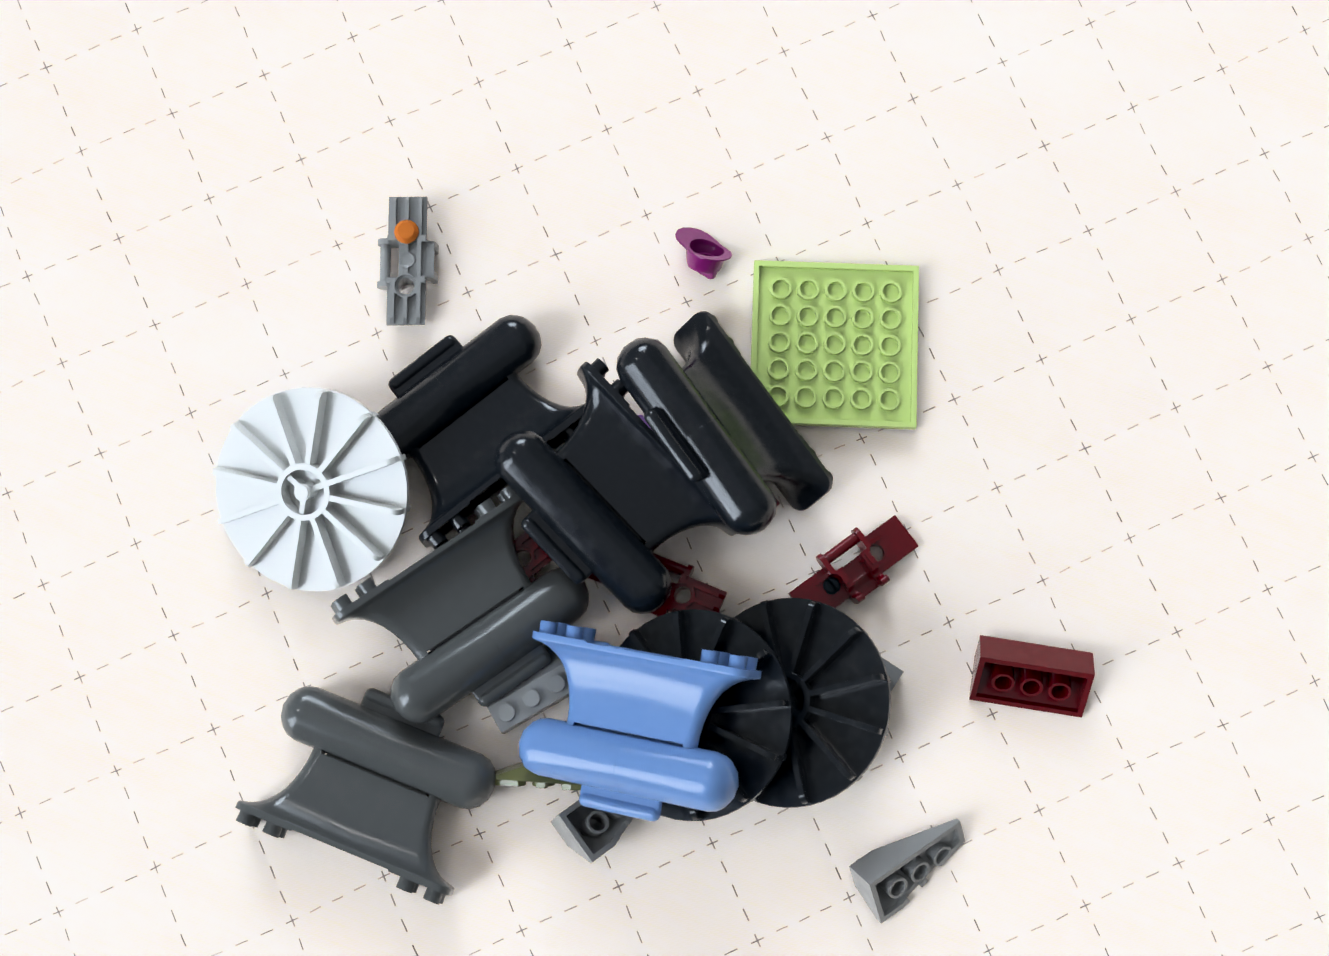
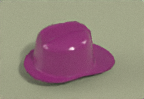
M683 227L675 233L676 240L686 249L688 267L708 279H714L717 272L722 268L724 261L732 257L731 251L702 230Z

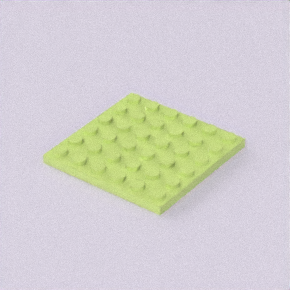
M754 260L751 369L792 425L916 429L919 266Z

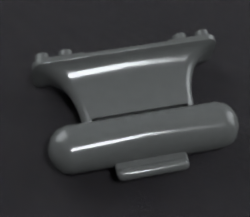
M509 485L496 496L501 502L500 505L496 507L492 499L489 498L476 507L477 509L473 511L478 518L475 524L392 579H387L378 586H376L371 577L356 586L355 592L359 598L354 602L350 600L347 594H344L332 602L330 606L335 613L332 620L336 625L350 620H366L376 623L398 637L417 658V661L399 672L393 679L390 688L391 702L395 710L402 718L412 723H426L435 719L471 693L481 706H489L550 663V654L543 646V643L532 638L533 631H539L541 620L572 624L587 611L590 601L589 590L585 581L581 584H575L560 568L546 572L533 582L526 575L516 551L513 535L514 518L523 500Z
M314 686L301 687L292 692L282 706V727L293 740L310 746L313 750L299 774L278 794L261 801L248 802L239 800L235 808L239 809L240 812L235 821L258 828L261 819L267 822L262 832L276 838H284L287 830H294L388 869V872L400 876L396 887L403 891L416 893L419 884L427 887L423 899L438 905L439 903L443 904L446 895L452 896L455 888L440 876L432 856L431 840L436 811L440 800L458 808L469 810L484 804L490 798L495 788L496 771L491 760L481 753L439 737L445 723L443 716L439 715L426 723H412L402 718L395 710L390 694L375 688H369L365 692L361 704Z

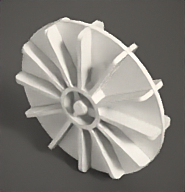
M301 387L277 392L262 399L249 408L238 421L233 422L230 426L231 430L222 446L217 467L212 469V475L216 476V499L221 517L217 519L218 525H224L233 545L245 559L244 564L247 567L253 566L261 574L286 586L287 589L325 591L345 587L369 575L389 557L401 536L407 512H410L411 505L409 504V482L404 460L407 459L406 455L401 454L392 434L378 418V413L369 410L355 399L335 390Z

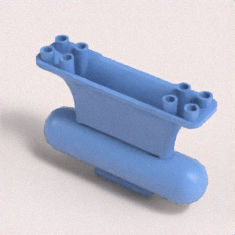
M541 620L539 631H533L532 638L550 647L561 660L569 685V711L567 721L540 718L523 730L518 742L519 757L526 769L539 776L580 784L579 802L584 807L652 822L660 818L663 802L706 812H717L734 799L739 787L738 771L732 760L719 752L698 748L708 713L721 694L739 682L761 679L762 671L756 670L758 658L702 649L700 661L613 646L607 642L596 641V629Z

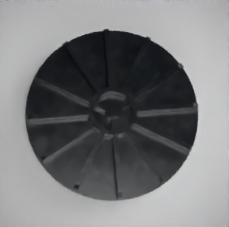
M780 598L762 601L760 604L744 610L734 618L753 629L777 653L778 660L787 677L792 701H795V707H793L792 732L786 752L788 755L787 759L782 762L772 781L754 801L782 808L811 806L839 795L856 781H859L876 758L885 736H888L889 733L887 728L891 711V690L889 684L891 679L887 674L883 659L873 640L859 624L845 613L827 604L803 598Z
M689 609L670 612L646 622L638 629L631 630L628 633L629 636L619 647L700 661L702 649L758 658L756 670L762 671L761 679L739 682L721 694L708 713L698 748L719 752L732 760L738 771L739 787L734 799L717 812H706L663 802L661 816L682 821H705L729 815L748 803L753 802L772 781L782 762L786 761L788 756L786 752L792 732L795 701H792L787 677L778 660L777 653L770 648L760 635L746 624L733 617L709 610Z

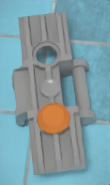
M427 196L389 197L387 238L378 239V246L380 247V281H377L378 289L387 290V326L425 325L426 281L438 284V273L434 271V257L439 254V245L435 241L427 240ZM391 248H399L397 277H391ZM405 285H414V289L409 294H403L399 291Z

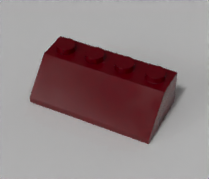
M980 635L974 656L969 700L1082 718L1095 677L1093 653Z

